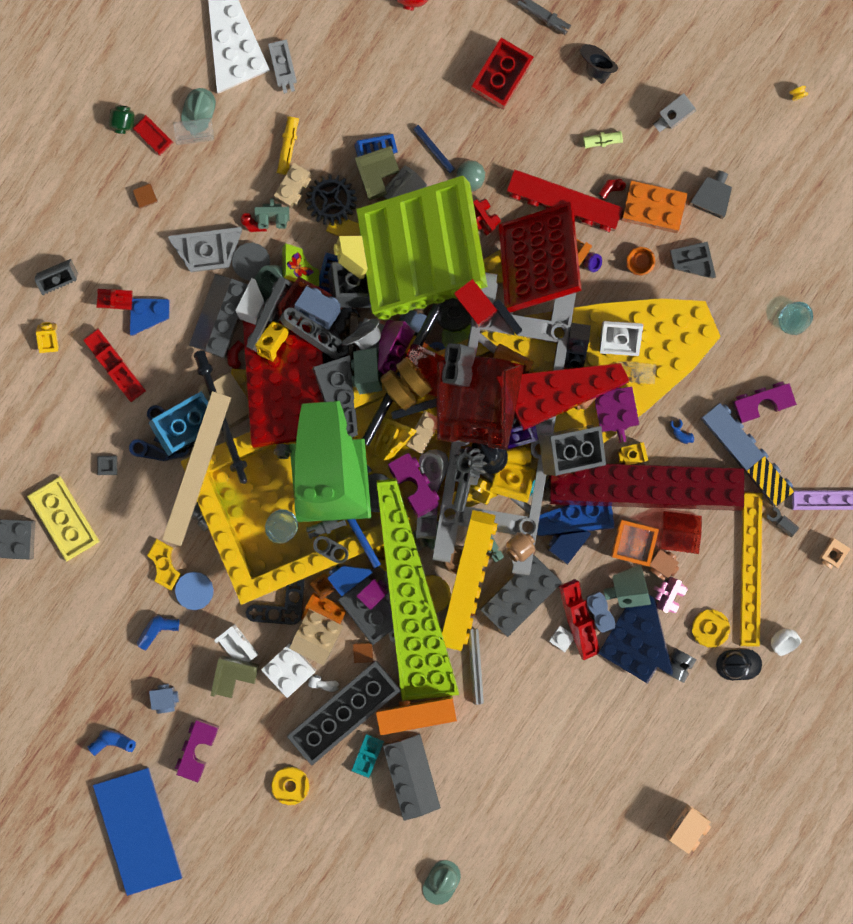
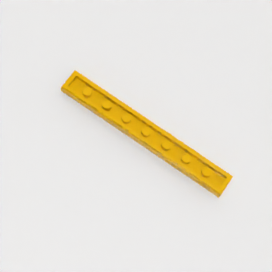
M744 493L741 546L740 646L760 647L763 493Z

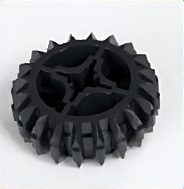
M329 174L328 180H325V177L321 176L322 182L315 179L316 187L313 185L309 186V189L313 192H306V196L310 198L306 199L305 202L306 204H311L307 207V211H312L310 214L312 218L317 216L316 222L318 223L324 219L323 225L325 226L328 221H330L331 226H334V220H337L338 224L341 225L340 218L343 217L345 221H348L346 214H354L351 209H356V204L352 202L357 201V197L352 195L356 191L355 189L349 190L352 187L351 183L345 185L346 178L339 181V175H336L334 180L332 175ZM334 186V189L330 192L322 190L326 187ZM341 190L347 196L346 205L342 204V201L338 199ZM317 195L324 201L321 211L315 204ZM334 197L335 202L329 204L327 198ZM331 209L341 210L335 214H326Z

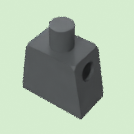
M718 170L714 179L707 177L689 206L723 219L727 212L732 190L731 186L725 184L728 174Z

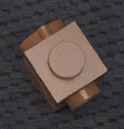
M658 549L651 559L649 571L663 581L670 576L674 577L679 570L677 566L679 562L676 561L677 556L670 551L665 553Z

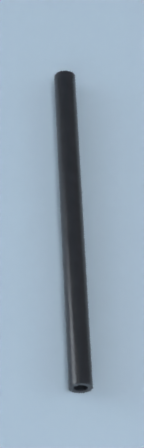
M433 304L406 355L413 363L442 310V307ZM387 392L362 439H365V445L367 446L370 445L393 402Z

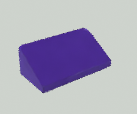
M518 422L513 425V428L505 427L496 432L505 449L538 440L536 425L523 431Z

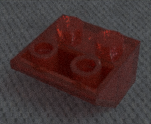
M663 511L658 549L699 554L702 516Z

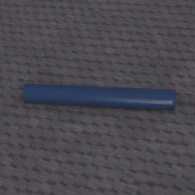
M417 125L413 129L414 132L448 173L455 170L453 165L424 130Z

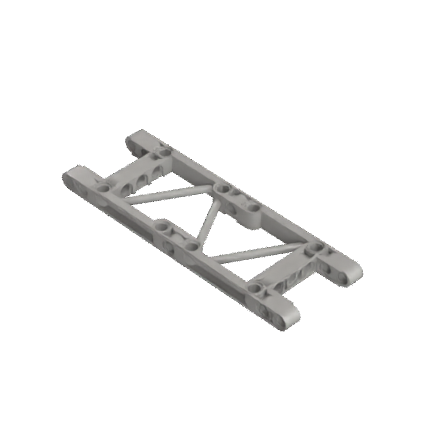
M485 272L488 287L483 288L482 291L493 304L498 286L496 283L497 274ZM576 293L554 299L551 321L512 315L522 328V332L517 336L557 343L553 371L564 370ZM498 312L485 325L479 328L476 327V322L472 318L468 346L474 348L476 359L478 341L493 354L497 348L480 331L499 332L509 336L514 334ZM556 328L563 329L564 337H555L554 330ZM474 359V363H473V365H472V367H471V369H472V377H473L475 359ZM471 383L469 387H461L433 560L450 563L451 554L454 553L458 525L469 526L472 510L496 515L494 523H498L496 532L514 535L516 533H528L536 541L546 475L543 473L541 455L535 452V446L540 444L539 435L553 433L556 416L536 425L538 440L530 445L532 456L538 459L531 505L510 498L526 511L529 517L465 506L463 512L455 511L454 519L448 520L445 518L444 512L448 508L453 509L454 506L452 504L455 487L453 477L456 466L452 463L457 460L454 455L459 454L461 446L468 445L471 440L507 427L500 423H493L474 431L479 394L474 388H471ZM465 393H472L475 396V400L472 403L465 402L463 399ZM460 431L467 432L468 440L465 442L459 441L457 434ZM487 472L480 473L492 484L493 474ZM525 521H530L533 524L532 531L524 532L522 524ZM533 554L524 562L512 560V573L530 576Z

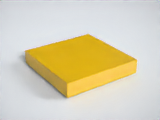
M507 462L502 471L494 474L489 492L528 503L536 470Z

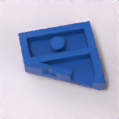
M132 298L130 336L137 335V333L154 327L156 324L169 320L170 300Z

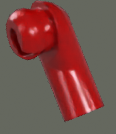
M622 179L607 180L598 195L606 200L610 192L623 191L626 188V183Z
M249 213L242 214L241 224L249 232H267V229L258 228V224Z
M239 340L227 351V363L233 369L240 367L241 362L238 360V353L245 347Z

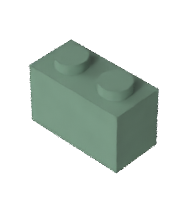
M377 348L353 351L354 359L351 360V367L355 376H352L353 387L357 388L359 394L382 391V382L380 380L382 375L378 371L379 353Z

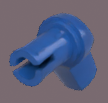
M160 615L154 616L141 633L137 641L138 647L146 651L161 630L179 631V619L162 618Z
M105 729L100 731V736L88 745L87 748L94 756L107 745L133 752L136 742L124 734Z

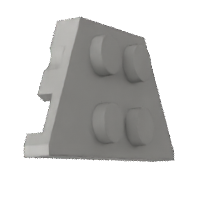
M242 227L168 236V239L191 273L224 269L230 267L242 233Z

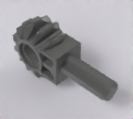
M473 447L459 449V454L454 455L457 460L452 463L456 466L453 480L459 482L453 509L459 512H463L465 509L470 485L478 484L480 473L485 472L482 467L487 464L483 461L485 455L480 454V450Z

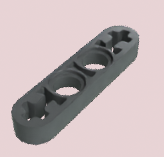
M287 308L281 314L280 321L285 327L331 358L337 360L347 354L348 347L347 345H342V340L296 309ZM303 324L309 326V333L302 329ZM318 335L324 336L326 343H321Z

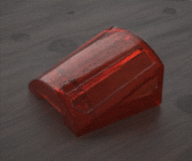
M475 356L471 367V383L469 387H461L443 383L442 371L446 362L445 360L437 362V440L449 442L465 441L485 444L489 448L508 449L524 364L500 358Z

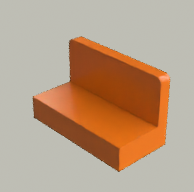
M313 592L301 619L304 620L308 610L311 609L341 624L346 610L342 605L327 598L321 600Z

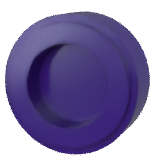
M591 252L584 259V268L587 271L594 273L602 266V257L597 253Z

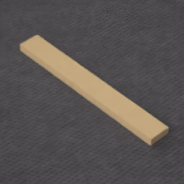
M212 391L162 539L164 541L179 546L183 544L231 397Z

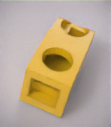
M273 321L255 344L258 355L274 361L277 356V350L288 336L289 329Z

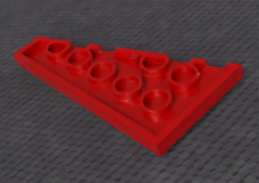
M621 363L497 377L523 431L625 385L630 381Z

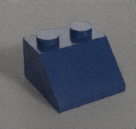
M585 531L560 534L558 537L553 536L547 544L550 546L547 550L568 565L591 533Z

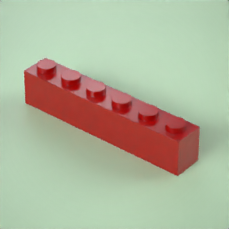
M515 169L506 193L513 200L520 201V199L528 201L527 204L530 206L538 207L540 205L546 207L545 209L571 201L574 218L582 220L581 223L587 226H592L593 224L600 226L599 229L607 233L615 231L623 207Z

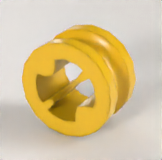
M806 86L798 87L789 92L793 95L792 101L809 95L808 92H805Z

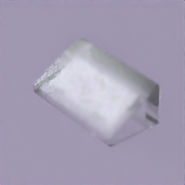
M212 118L173 123L176 145L214 140Z

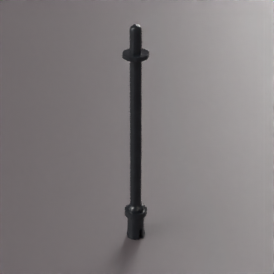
M200 350L195 352L193 356L198 366L197 372L204 377L211 397L212 391L217 393L211 377L213 368L208 363L205 351ZM225 417L221 429L233 461L230 470L237 472L240 483L245 484L247 483V477L244 469L247 467V462L240 460Z

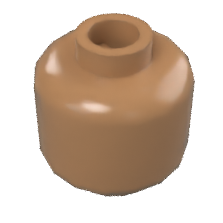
M516 533L506 543V553L513 561L524 562L534 553L535 546L533 543L535 540L528 533Z

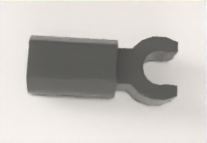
M773 507L772 510L776 512V516L772 518L766 515V518L769 521H775L777 523L776 526L790 537L794 536L799 527L785 515L781 516L780 510Z

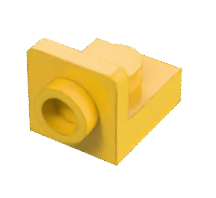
M43 322L37 326L36 337L39 353L59 351L56 323Z
M479 478L478 484L471 487L475 490L472 499L487 505L493 495L492 492H489L491 485Z

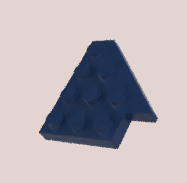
M650 595V605L626 607L615 624V628L612 629L598 653L647 684L657 668L671 676L673 674L656 600Z

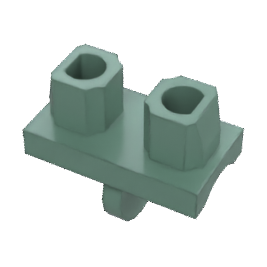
M270 198V204H263V207H255V221H257L258 228L267 229L269 228L268 221H276V228L285 229L287 222L290 221L289 207H282V204H274V198Z

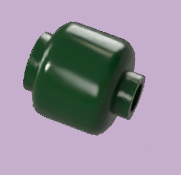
M115 105V108L110 110L109 127L115 129V133L126 134V131L133 129L135 114L130 110L131 107Z

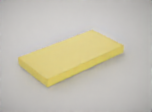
M61 476L27 496L66 562L100 542Z

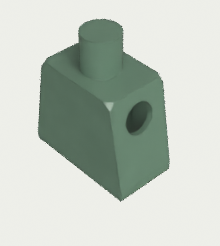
M641 565L614 575L612 577L614 587L603 589L606 600L617 598L621 608L651 604Z

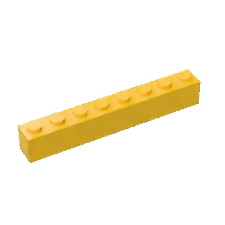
M472 510L442 630L446 648L462 651L463 644L467 645L470 633L466 632L467 629L472 628L474 618L470 616L471 613L475 614L477 603L474 601L475 598L480 596L481 587L478 586L479 582L483 583L486 571H482L483 566L487 567L489 555H486L487 550L491 551L494 540L490 539L491 534H496L498 523H494L496 515Z

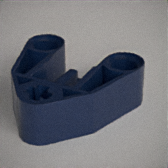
M153 405L148 409L147 417L151 421L153 419V410L159 409L161 414L166 412V410L161 406ZM155 435L154 441L161 444ZM139 439L133 440L129 445V451L134 456L165 462L187 457L191 452L190 448L180 454L177 451L168 456L165 450ZM137 443H141L144 448L139 454L134 450V446Z

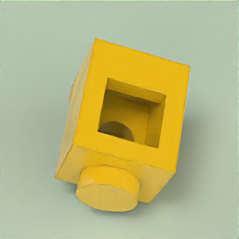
M644 442L621 447V452H618L620 464L633 465L648 461ZM631 451H634L636 453L635 458H631L629 456V453Z

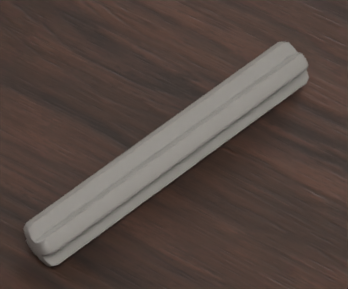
M473 628L468 630V633H470L469 651L473 703L480 705L484 703L479 631Z

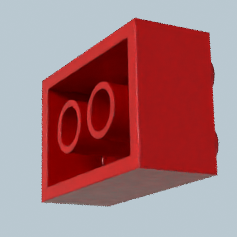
M501 37L471 86V91L504 110L531 66L534 56Z

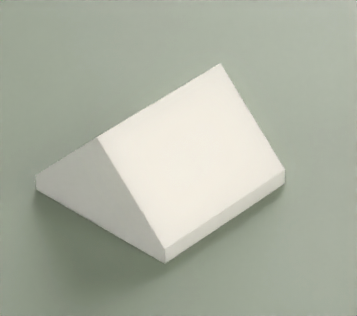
M603 321L601 326L600 354L639 356L643 324Z

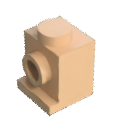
M831 538L819 558L823 560L822 564L830 569L832 567L839 568L850 548L835 538ZM831 551L836 553L834 558H831L829 555Z

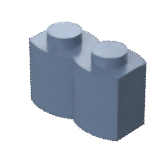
M599 591L586 596L587 607L593 614L596 628L602 633L614 629L615 620L608 611L605 596Z

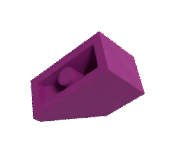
M374 579L357 597L371 610L389 593L387 590L388 585L381 579L379 581Z

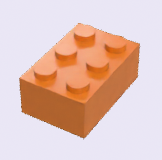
M631 181L621 221L678 233L688 193Z

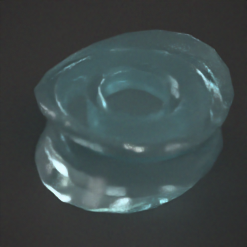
M804 302L788 304L780 312L778 318L779 325L785 333L798 335L811 325L813 311Z
M280 509L273 512L265 523L266 536L270 541L278 544L288 542L298 530L297 518L288 510Z

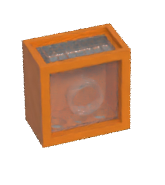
M619 520L610 557L650 567L659 529Z

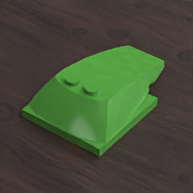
M340 401L302 404L296 443L289 444L290 450H292L290 457L296 522L371 518L365 439H352L348 435L346 430L347 422Z

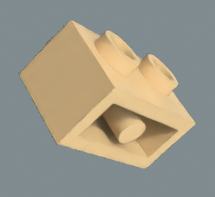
M293 163L274 194L275 199L290 208L294 204L297 205L302 197L300 195L304 188L307 189L312 181L310 172Z

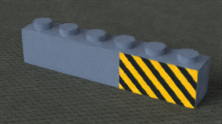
M718 403L700 419L740 467L744 469L745 473L773 506H778L794 492L792 489L793 484L787 478L783 479L779 474L781 472L779 467L775 463L771 464L767 458L769 456L762 448H757L755 445L756 440L750 433L746 434L742 430L744 426L738 419L734 420L730 415L732 412L727 405Z

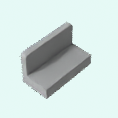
M405 165L385 187L387 195L383 197L387 200L425 188L427 184L415 171Z

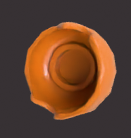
M640 246L634 248L627 255V268L634 275H647L655 267V255L647 247Z

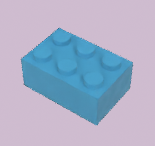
M202 391L149 422L150 427L168 456L196 441L208 405V401Z

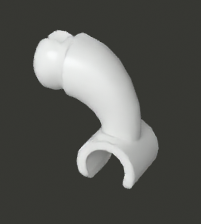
M315 675L310 677L308 685L312 688H321L329 692H335L338 690L337 686H339V683L335 680L321 681V677Z

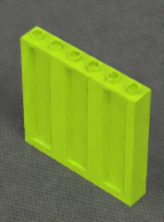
M463 175L357 209L360 236H362L368 268L366 276L372 313L379 320H386L397 314H406L416 308L423 309L433 303H443L446 299L457 298L454 293L471 279L476 282L481 290L488 287L470 182Z

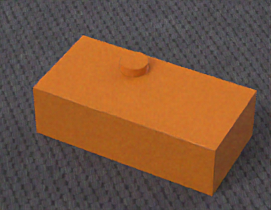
M453 696L413 703L410 700L400 701L397 706L381 708L376 711L380 735L457 721Z

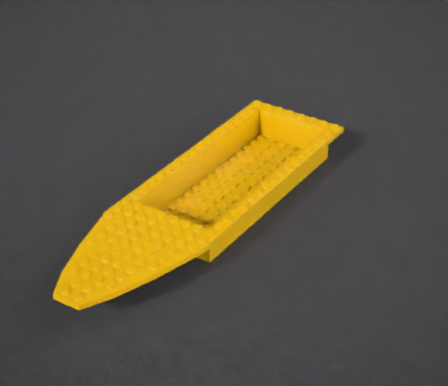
M649 299L600 303L574 308L571 321L572 323L591 326L584 367L622 364L630 381L618 388H633L638 417L686 377L721 337L706 301ZM552 311L526 315L524 317L551 321ZM602 322L643 324L639 356L600 354ZM556 328L554 330L555 337H564L563 329ZM499 332L481 333L496 346L502 344L534 361L529 373L553 371L557 343L535 338L527 339L523 336H509ZM469 339L461 341L457 344L468 346ZM479 341L471 388H474L479 394L478 406L484 403L495 408L494 405L491 406V403L488 404V402L481 400V395L489 382L483 378V375L494 354ZM445 348L414 362L431 385L432 390L422 398L414 391H412V394L416 400L415 404L448 396L450 403L424 410L439 418L441 423H439L437 430L433 433V437L429 440L428 447H425L426 450L423 451V454L426 451L437 449L446 453L449 462L461 386L443 383L442 371L446 364ZM383 384L382 391L359 394L356 387L352 388L354 391V409L356 411L358 435L352 437V439H362L386 394ZM467 392L464 394L463 399L467 403H472L475 400V396ZM595 400L586 410L572 408L557 415L553 432L587 425L600 426ZM394 401L389 407L370 445H365L367 465L372 470L368 475L377 473L394 479L388 469L389 463L407 453L410 454L411 458L415 456L419 463V458L422 455L407 447L406 444L389 462L371 454L386 419L393 420L392 411L402 409ZM424 411L400 417L393 421L415 429ZM476 414L474 431L491 425L493 422L486 417ZM460 431L457 434V438L459 441L465 442L468 440V434L465 431ZM617 431L602 432L603 443L617 434ZM250 432L233 439L240 460L247 462V467L244 469L247 477V483L245 484L240 483L237 472L230 470L233 461L226 442L215 446L197 502L241 605L339 564L315 551L313 543L320 536H326L346 547L349 552L348 559L365 552L347 520H345L346 526L331 530L329 534L323 533L312 539L309 538L306 527L322 521L296 522L291 457L289 459L277 458V455L274 454L276 445L253 448ZM474 439L468 445L461 446V449L472 447ZM295 441V442H289V443H282V444H287V445H289V444H292V443H296V441ZM531 443L521 446L530 447ZM537 444L535 452L541 455L540 444ZM531 454V463H526V465L522 466L536 470L538 459L534 458ZM190 457L180 461L184 471H186ZM446 475L437 491L440 499L438 500L437 521H439ZM480 475V479L486 481L491 485V483L488 480H486L482 475ZM405 481L399 484V489L412 532L417 529V516L408 503V497L415 494L418 488L415 483ZM455 481L452 504H454L459 485L457 481ZM470 485L466 507H472L480 503L472 499L475 491L471 488L472 485ZM493 493L491 498L496 497L499 494ZM448 508L444 512L445 518L456 514L452 508ZM371 512V518L355 519L372 549L384 544L380 512ZM321 539L318 541L317 547L322 551L326 550L328 543L326 540ZM337 549L334 556L336 559L342 560L345 557V552L343 549Z

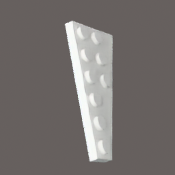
M208 0L217 93L219 94L270 71L239 0Z

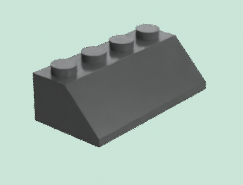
M215 274L189 346L224 359L226 358L239 322V317L235 310L248 284Z
M421 734L383 744L403 821L440 809Z

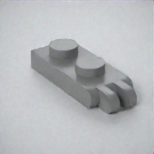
M287 39L269 43L268 46L278 87L282 86L284 94L288 93L286 85H290L291 92L295 91L294 83H297Z

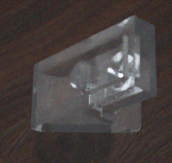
M616 362V364H622L630 383L655 384L656 364Z

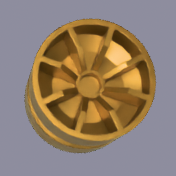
M408 357L396 365L401 375L400 377L392 370H389L380 377L387 394L404 410H407L416 403L412 391L422 398L432 390L425 376Z

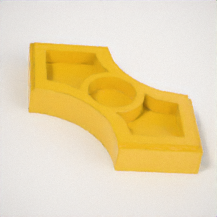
M156 539L147 554L156 566L157 575L154 582L172 591L181 573L172 564L171 554L173 547Z

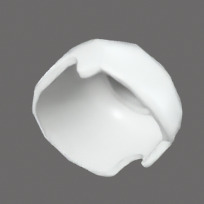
M781 629L772 637L771 647L775 653L783 656L795 650L802 640L794 630Z

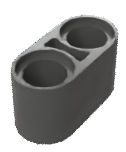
M320 536L314 540L313 547L317 553L336 563H343L348 559L349 552L343 545L326 536ZM321 539L326 540L328 543L327 549L323 551L317 547V543ZM337 549L344 550V559L338 560L335 558L334 553Z

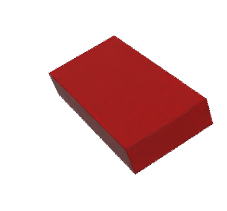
M147 115L133 127V130L160 156L174 143Z

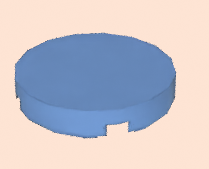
M191 572L182 576L177 582L175 589L178 602L190 610H198L207 606L214 593L211 580L200 572Z

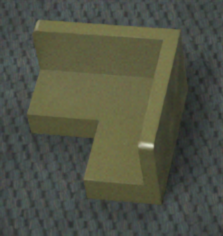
M391 146L355 158L369 201L387 195L382 178L399 173Z
M221 656L218 659L210 696L220 695L232 698L236 680L255 684L259 664Z

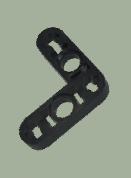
M305 578L297 581V586H301V590L297 588L289 589V585L286 586L285 607L254 604L247 608L246 617L252 622L287 625L299 623L302 617ZM296 591L299 593L300 599L298 602L290 601L289 594ZM253 608H257L258 612H263V608H267L265 612L266 620H262L263 615H257L254 619L253 615L249 614V612ZM271 609H276L279 612L278 619L271 620L268 613ZM282 609L286 610L285 614H291L292 611H295L298 618L291 621V618L284 617L285 621H281L283 616Z

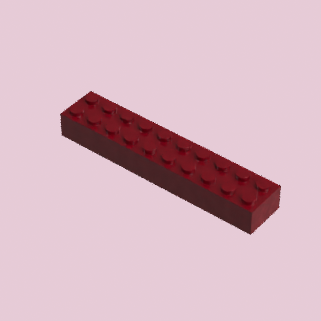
M606 464L557 476L550 475L549 504L741 511L744 508V469Z

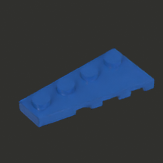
M568 505L541 514L537 535L548 536L613 529L612 506Z

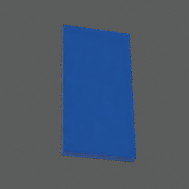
M149 767L94 784L93 788L127 896L182 879L183 876Z

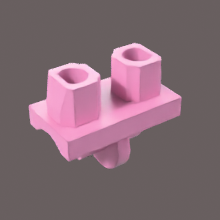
M670 576L667 583L662 582L660 588L654 586L653 589L658 591L655 597L658 600V609L666 613L677 612L679 604L673 600L676 594L683 597L687 591V587L681 584L682 581Z

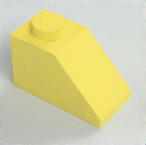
M339 236L337 244H334V255H337L338 263L359 279H364L368 268L362 236Z

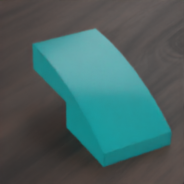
M366 734L351 772L369 779L384 741Z

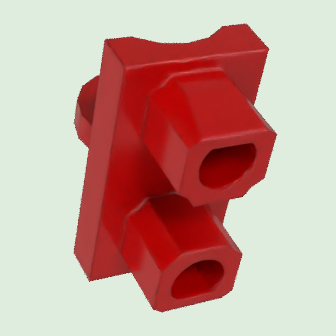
M476 199L473 201L478 231L482 229L487 236L496 229L501 220L497 214L489 217L485 212L491 207L487 199L480 201Z
M98 289L96 308L132 310L133 291Z

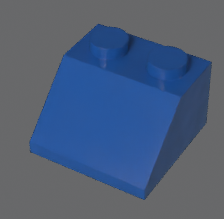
M337 565L328 572L330 574L328 580L338 593L343 596L373 571L369 568L346 565L340 568Z

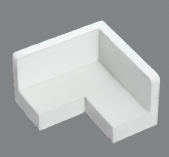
M236 625L231 626L214 640L215 643L220 642L234 659L250 662L259 655Z

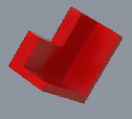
M473 279L454 293L475 320L477 328L497 313V309Z

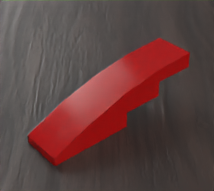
M99 328L83 339L130 402H133L146 392L145 388Z
M573 579L560 585L559 589L573 639L581 659L586 660L597 655L599 647L594 620L589 617L587 601L582 598L579 581Z

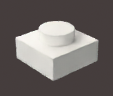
M559 626L549 641L566 652L574 639L572 633Z

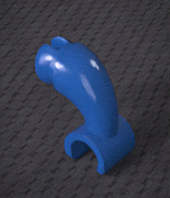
M671 420L670 426L675 437L683 444L693 443L694 435L692 433L686 434L680 430L683 425L682 420H678V427H674L673 420Z

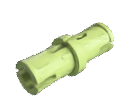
M621 131L611 133L600 132L599 135L583 136L585 149L602 146L603 148L606 145L623 143Z

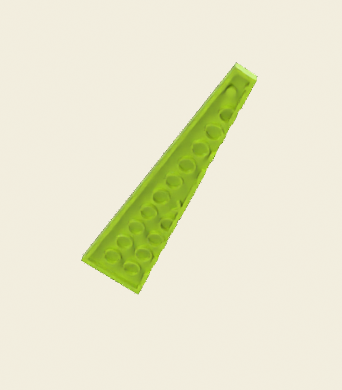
M397 478L377 480L402 700L459 695L458 686Z

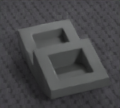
M437 508L417 518L416 538L436 539Z

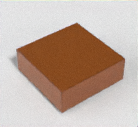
M151 183L133 190L140 209L158 202Z
M326 573L310 583L321 600L336 590L328 580Z
M371 643L353 644L354 663L373 662V647Z

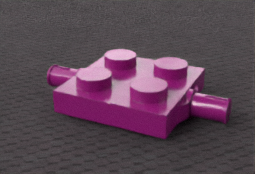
M632 387L616 388L595 399L602 432L617 431L618 443H622L621 435L623 442H627L625 436L626 429L639 425Z

